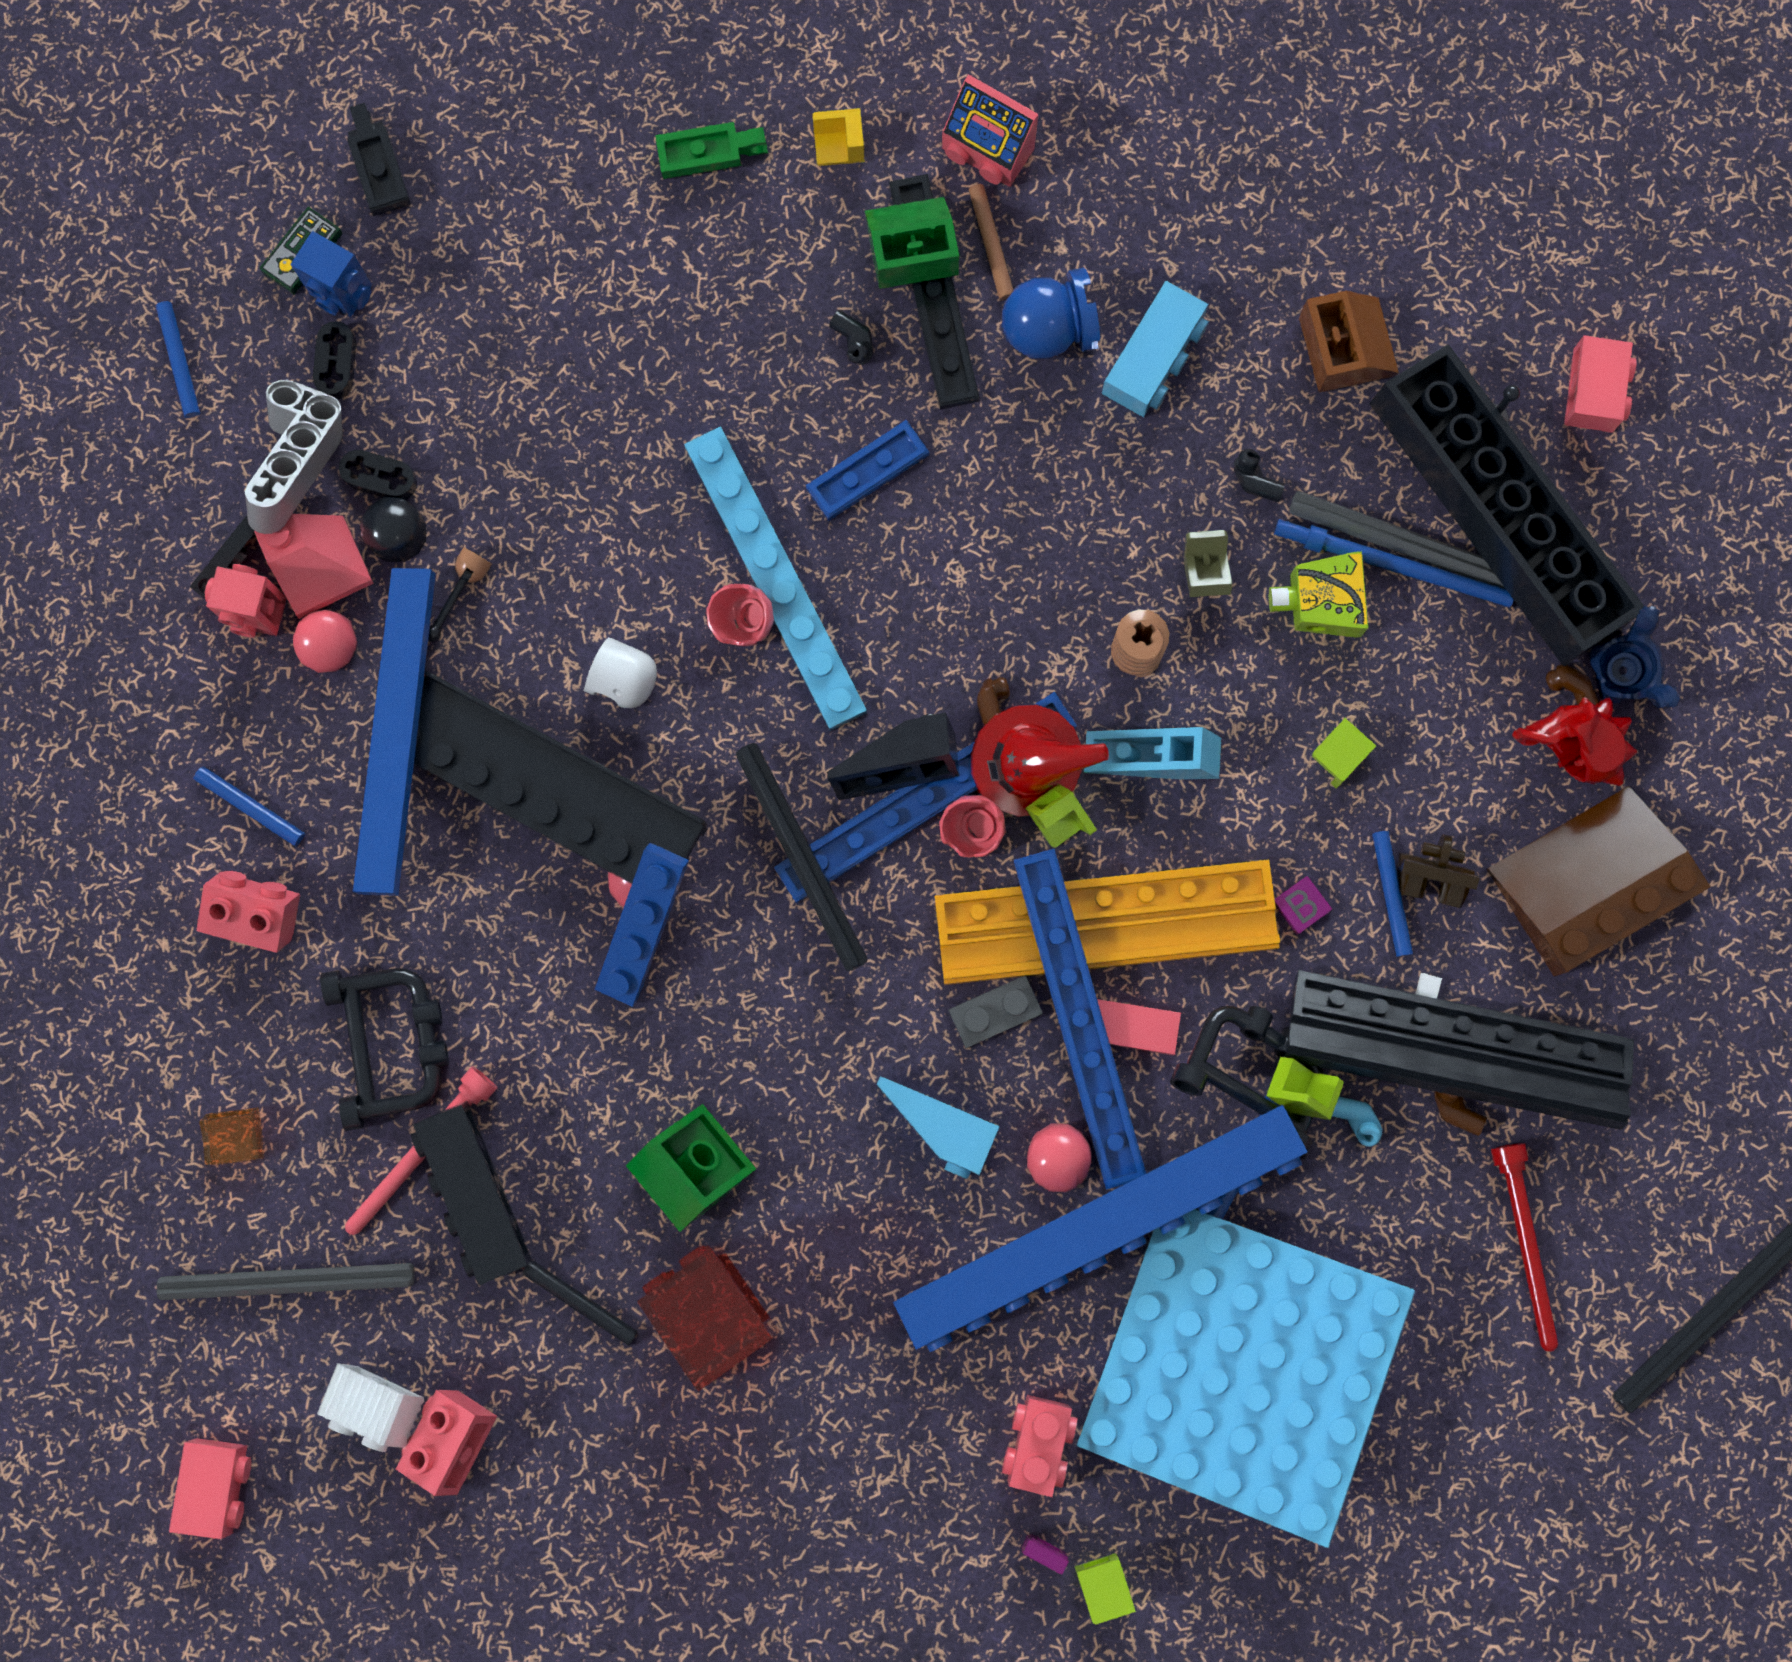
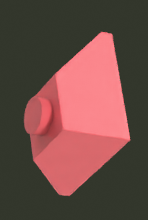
M292 514L280 531L271 534L254 531L267 564L299 619L374 584L343 516Z

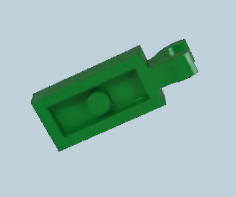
M734 122L655 135L663 179L742 166L741 154L754 156L768 153L763 128H753L736 133Z

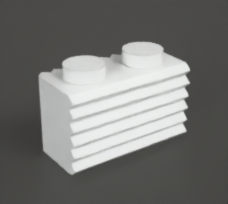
M337 1363L317 1414L330 1420L328 1428L348 1436H353L354 1432H356L358 1435L364 1436L361 1444L376 1451L386 1452L388 1446L404 1448L408 1444L407 1439L411 1436L410 1431L414 1428V1422L418 1419L417 1414L421 1411L420 1406L424 1403V1397L358 1366Z

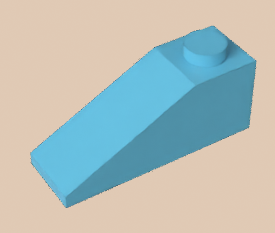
M1203 727L1086 732V744L1105 743L1109 751V759L1084 768L1085 773L1180 780L1219 779L1221 737Z
M880 1076L877 1086L938 1158L947 1162L944 1170L965 1179L969 1178L971 1172L980 1175L999 1126Z

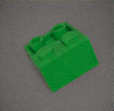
M944 197L865 211L879 289L959 275L958 246L952 217Z

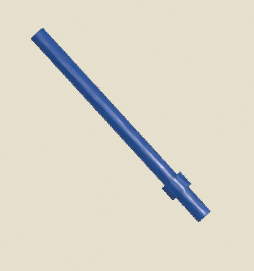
M1278 519L1273 535L1304 544V549L1317 553L1325 550L1337 555L1362 551L1363 563L1509 608L1514 601L1504 588L1327 534V529L1314 525L1306 528Z

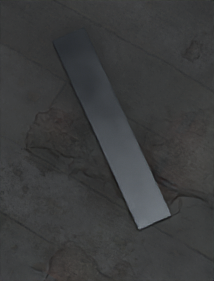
M928 174L889 182L893 206L934 199ZM952 276L911 283L940 410L979 402V393Z

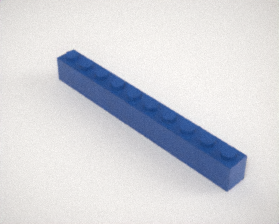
M1281 1105L895 1300L893 1304L915 1349L917 1350L926 1345L929 1352H932L953 1341L950 1335L952 1331L965 1325L968 1333L991 1322L988 1313L1002 1306L1009 1313L1030 1302L1027 1296L1028 1293L1043 1287L1047 1294L1067 1284L1069 1281L1065 1274L1079 1267L1082 1268L1084 1274L1089 1273L1108 1263L1105 1254L1119 1247L1122 1253L1126 1254L1147 1243L1143 1235L1157 1228L1164 1235L1184 1225L1185 1221L1182 1215L1198 1208L1201 1215L1206 1214L1225 1204L1221 1197L1222 1195L1237 1188L1241 1196L1263 1185L1264 1183L1260 1176L1275 1168L1279 1176L1301 1166L1303 1163L1299 1156L1307 1153V1150L1284 1106Z

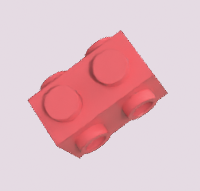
M233 564L232 569L217 566L214 578H210L206 585V607L219 617L218 621L220 623L231 626L230 632L249 638H254L256 632L277 636L287 600L286 596L267 577L257 575L258 571L256 569L240 564Z
M220 872L203 885L196 931L278 953L292 940L300 893L289 891L285 885L277 882L259 883L248 880L246 875L240 872Z
M436 1390L434 1395L426 1401L422 1409V1418L414 1434L407 1439L408 1444L402 1448V1457L396 1470L434 1496L458 1495L497 1415L460 1391Z
M1031 1395L1026 1396L1025 1405L1017 1403L1012 1423V1429L1018 1431L1015 1448L1007 1447L1002 1467V1473L1008 1475L1007 1482L1009 1487L1049 1497L1053 1496L1055 1487H1063L1068 1464L1067 1461L1061 1460L1064 1443L1072 1444L1077 1426V1418L1071 1417L1072 1408L1069 1405Z

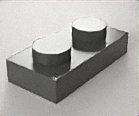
M1026 975L948 1010L965 1049L1043 1014Z

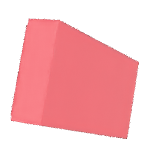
M1097 999L1110 1045L1175 1055L1181 1017L1180 1012Z

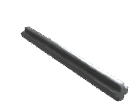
M1297 491L1292 499L1289 510L1292 515L1468 578L1505 589L1481 555L1301 491Z
M404 1263L165 1276L157 1280V1297L160 1300L411 1287L415 1281V1269L413 1264Z

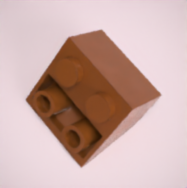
M1342 291L1306 300L1299 320L1319 393L1398 375V367L1378 297Z

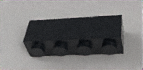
M468 1101L421 1119L413 1124L416 1131L411 1134L414 1148L420 1158L426 1156L432 1170L431 1173L427 1174L430 1187L437 1198L442 1196L448 1209V1212L444 1213L445 1223L453 1238L459 1236L465 1251L460 1253V1257L469 1277L475 1276L478 1285H482L527 1266L532 1258Z

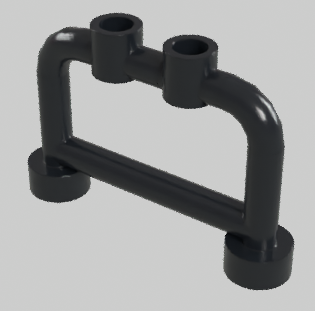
M401 968L342 978L339 970L321 973V991L326 1006L344 1003L357 1095L339 1099V1112L344 1131L364 1128V1119L413 1111L430 1104L436 1098L441 1088L440 1067L449 1065V1057L445 1040L436 1042L434 1025L443 1023L439 999L430 1000L425 981L417 973ZM403 985L410 990L412 995V1013L418 1033L419 1058L424 1072V1085L415 1093L376 1100L360 992Z
M1220 1006L1213 1010L1205 1020L1187 1064L1179 1063L1176 1065L1170 1083L1183 1093L1201 1096L1208 1082L1253 1111L1263 1115L1279 1106L1207 1062V1059L1222 1025L1227 1022L1238 1026L1240 1032L1245 1037L1254 1041H1262L1273 1048L1275 1055L1279 1058L1284 1057L1286 1053L1289 1027L1283 1028L1282 1033L1271 1028L1270 1024L1273 1015L1266 1009L1258 1006L1249 1007L1248 1012L1235 1006ZM1302 1064L1313 1073L1324 1074V1069L1321 1067ZM1286 1111L1307 1150V1153L1299 1156L1300 1160L1306 1159L1312 1145V1139L1306 1134L1313 1117L1298 1114L1294 1116Z

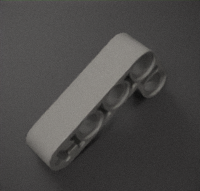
M290 380L273 382L266 390L269 426L282 436L245 489L248 524L253 530L263 534L275 533L285 526L343 437L340 402L329 394Z

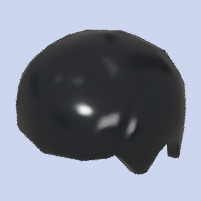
M381 498L368 507L360 520V535L364 543L380 559L387 562H406L419 554L427 540L424 518L411 503L402 498Z

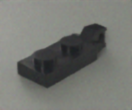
M365 102L349 107L356 129L348 132L349 137L347 141L372 215L377 216L411 205L386 127L382 121L373 124Z
M247 515L191 584L190 588L204 599L207 582L210 578H214L217 566L232 569L233 564L241 565L250 553L243 547L255 535V530L248 524Z

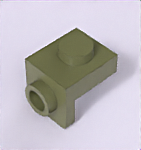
M1226 530L1189 532L1186 534L1184 566L1190 597L1231 595L1232 579L1227 558L1228 535Z

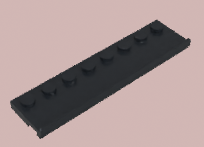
M425 670L414 758L415 766L631 885L644 849L649 843L690 860L689 855L697 841L707 831V823L703 819Z
M1298 970L1295 976L1287 1046L1284 1056L1286 1058L1295 1059L1301 1064L1619 1130L1624 1129L1628 1124V1119L1631 1117L1629 1088L1632 1086L1634 1039Z

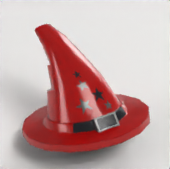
M1039 705L1013 706L994 715L979 731L971 751V775L980 795L992 800L1001 811L1018 817L1030 816L1025 809L1058 784L1073 791L1082 769L1108 760L1109 751L1105 743L1081 745L1074 727L1056 711Z

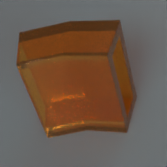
M259 1107L205 1114L199 1121L205 1165L212 1166L264 1159Z

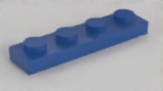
M649 843L644 849L594 990L631 1007L637 1002L689 860L652 843Z

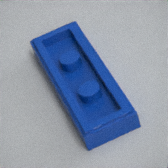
M905 420L805 485L826 519L830 521L929 456V451L909 422Z

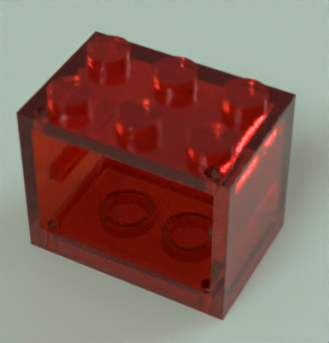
M709 1245L697 1247L678 1261L683 1269L676 1274L673 1270L663 1272L645 1284L642 1289L646 1295L637 1301L698 1392L773 1339L780 1332L722 1246L710 1248Z

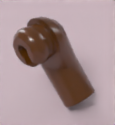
M1562 664L1557 665L1555 670L1547 672L1546 682L1552 691H1560L1563 688L1573 693L1577 705H1579L1584 697L1588 698L1594 705L1599 703L1592 682L1584 673L1570 665L1564 666Z
M998 677L995 680L991 678L986 679L980 688L977 696V705L984 726L994 715L1001 712L998 700L1007 699L1010 696L1009 686L1004 677Z
M1435 1091L1434 1098L1440 1116L1445 1122L1476 1136L1481 1134L1487 1117L1467 1109L1463 1097Z

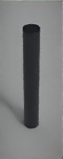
M533 1260L526 1266L522 1275L627 1346H630L638 1333L637 1330Z

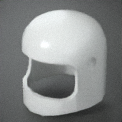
M608 637L594 658L583 691L592 695L603 694L613 699L618 706L623 708L639 707L648 699L655 686L657 678L656 664L648 654Z

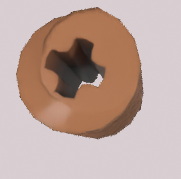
M1138 609L1129 612L1123 617L1111 645V656L1115 665L1122 672L1138 677H1145L1158 668L1169 644V630L1166 622L1158 614L1150 610Z

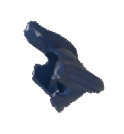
M1643 606L1639 610V614H1637V618L1631 625L1628 634L1613 639H1606L1590 650V664L1597 676L1596 682L1603 700L1610 698L1612 703H1619L1629 699H1648L1657 708H1673L1678 706L1681 699L1676 687L1663 684L1665 666L1662 660V653L1652 638L1653 632L1659 625V610L1656 607ZM1621 667H1625L1627 669V673L1622 675L1620 674L1619 669Z

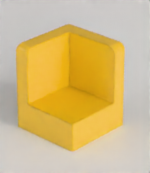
M860 108L814 112L812 114L816 160L819 166L865 162Z

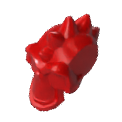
M1586 697L1582 698L1579 705H1562L1544 719L1527 725L1525 728H1518L1512 734L1513 738L1524 746H1533L1538 743L1547 745L1557 756L1559 768L1564 767L1568 774L1577 781L1590 784L1604 782L1622 786L1624 783L1622 766L1637 754V750L1625 741L1624 738L1632 720L1628 716L1612 717L1613 705L1610 698H1606L1596 705L1591 703Z

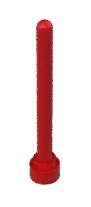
M1516 1143L1491 1148L1494 1166H1499L1500 1174L1505 1173L1540 1345L1545 1351L1552 1352L1558 1347V1340L1522 1170H1526L1524 1161H1528L1525 1143Z

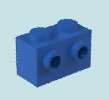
M312 231L290 265L309 294L317 298L315 303L320 308L334 316L340 311L351 318L356 309L360 310L368 303L372 284L353 253Z

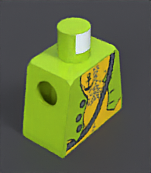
M1362 551L1299 564L1295 566L1290 575L1291 586L1269 588L1270 612L1293 611L1295 631L1362 637L1368 629Z

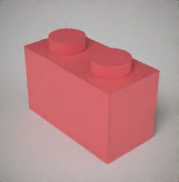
M1585 335L1581 338L1573 349L1564 425L1613 433L1623 421H1627L1632 406V398L1627 396L1628 382L1631 383L1634 378L1637 363L1636 358H1631L1632 342Z
M198 1438L184 1442L169 1532L223 1539L233 1534V1528H239L244 1513V1503L238 1501L241 1483L245 1484L247 1482L252 1463L251 1457H246L247 1445Z

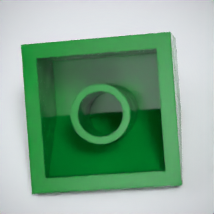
M703 1104L650 1140L626 1165L679 1232L701 1217L756 1170L755 1166Z

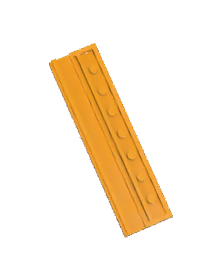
M1269 860L1064 882L1089 970L1276 950L1280 948ZM1020 886L935 895L944 985L1045 974Z

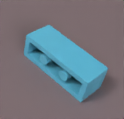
M1165 281L1107 376L1102 394L1142 417L1146 415L1150 407L1157 410L1169 388L1164 386V383L1170 373L1175 376L1179 375L1189 357L1184 350L1190 340L1198 343L1209 324V321L1204 319L1208 304Z

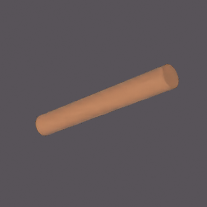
M976 184L969 188V194L999 300L1003 301L1012 293L1013 286L984 185Z

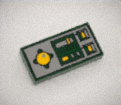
M309 206L259 268L264 275L293 295H295L303 283L290 264L311 232L314 231L333 243H336L343 234L339 227Z

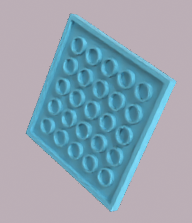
M1194 1209L1182 1215L1185 1221L1184 1225L1162 1235L1159 1228L1153 1231L1077 1446L1329 1548L1416 1291L1209 1214L1201 1215L1198 1210Z

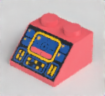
M968 74L942 132V149L945 150L946 155L953 162L960 165H965L967 162L979 169L980 175L988 182L996 185L1002 182L1010 187L1035 149L1038 113Z

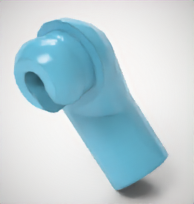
M1339 1096L1332 1117L1346 1119L1362 1145L1371 1147L1379 1143L1382 1135V1126L1372 1107L1366 1102Z

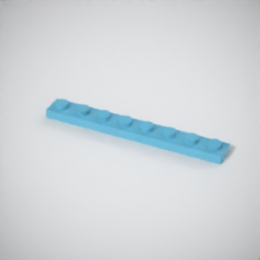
M721 426L685 443V448L756 587L761 589L772 602L774 622L829 730L831 731L866 714L867 709Z

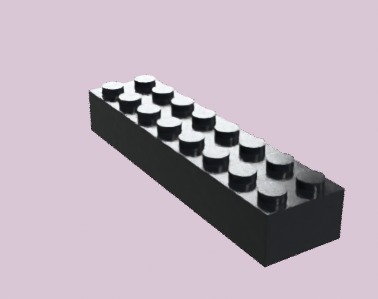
M1449 344L1384 383L1369 403L1562 665H1568L1637 617L1639 610L1644 606Z

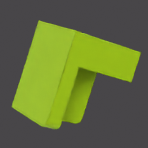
M1344 718L1314 750L1312 757L1335 777L1330 784L1337 788L1369 755L1376 745Z
M1060 784L1025 808L1047 842L1054 848L1058 847L1079 830L1089 835L1097 831L1073 792Z
M1280 1057L1266 1096L1278 1105H1283L1285 1110L1290 1113L1331 1120L1344 1082L1337 1076L1313 1073L1295 1059Z
M1116 1553L1074 1566L1091 1620L1094 1624L1103 1623L1136 1612L1120 1560Z

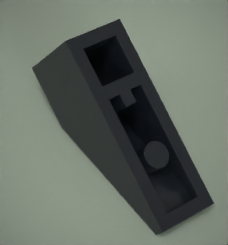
M946 712L926 714L920 718L906 720L827 772L828 781L840 801L958 777L960 774L956 735Z

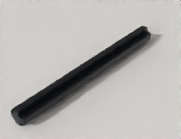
M756 743L745 745L736 752V757L845 970L853 971L863 966L868 961V958L759 746Z
M1792 1223L1788 1224L1613 1392L1612 1397L1621 1409L1627 1413H1633L1792 1260Z

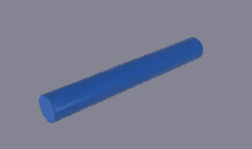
M163 301L156 304V310L183 414L188 419L199 416L200 410L172 303Z
M200 767L195 773V781L293 846L297 847L306 835L303 831L206 767Z
M1389 831L1376 832L1372 834L1396 957L1412 955L1413 950Z

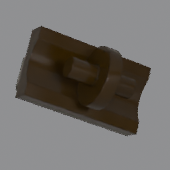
M1442 834L1437 845L1423 842L1420 853L1434 857V860L1399 853L1397 866L1401 871L1400 892L1403 895L1423 898L1427 881L1432 879L1442 882L1437 899L1440 903L1462 908L1469 889L1477 890L1480 877L1475 876L1473 869L1448 864V861L1462 864L1465 858L1464 851L1452 849V836Z

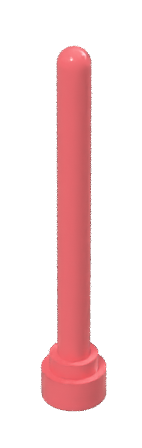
M471 1066L460 1079L462 1082L458 1088L460 1093L446 1109L468 1101L469 1106L473 1103L478 1105L481 1100L487 1101L496 1091L497 1086L480 1070ZM414 1145L345 1224L347 1233L350 1235L359 1234L426 1158V1156L419 1157Z

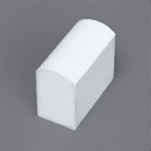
M1421 973L1415 994L1437 999L1442 978Z

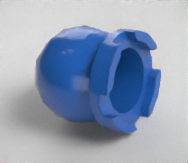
M1084 267L1069 270L1067 272V281L1064 284L1051 277H1034L1015 287L1004 303L1002 329L1006 340L1018 352L1031 359H1051L1065 353L1073 342L1079 345L1082 352L1099 349L1097 341H1100V329L1096 302L1087 304L1084 286L1091 285L1087 270Z

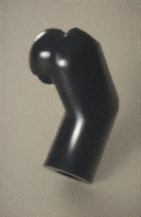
M837 310L830 321L829 327L846 337L848 359L858 365L866 364L872 358L874 352L871 330L843 311Z
M1252 449L1242 450L1234 461V472L1242 489L1248 494L1279 503L1285 483L1264 477L1259 466V454Z

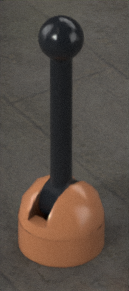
M464 547L455 562V571L460 579L434 624L430 626L428 637L430 642L439 640L441 636L440 628L466 583L482 580L492 565L486 559Z

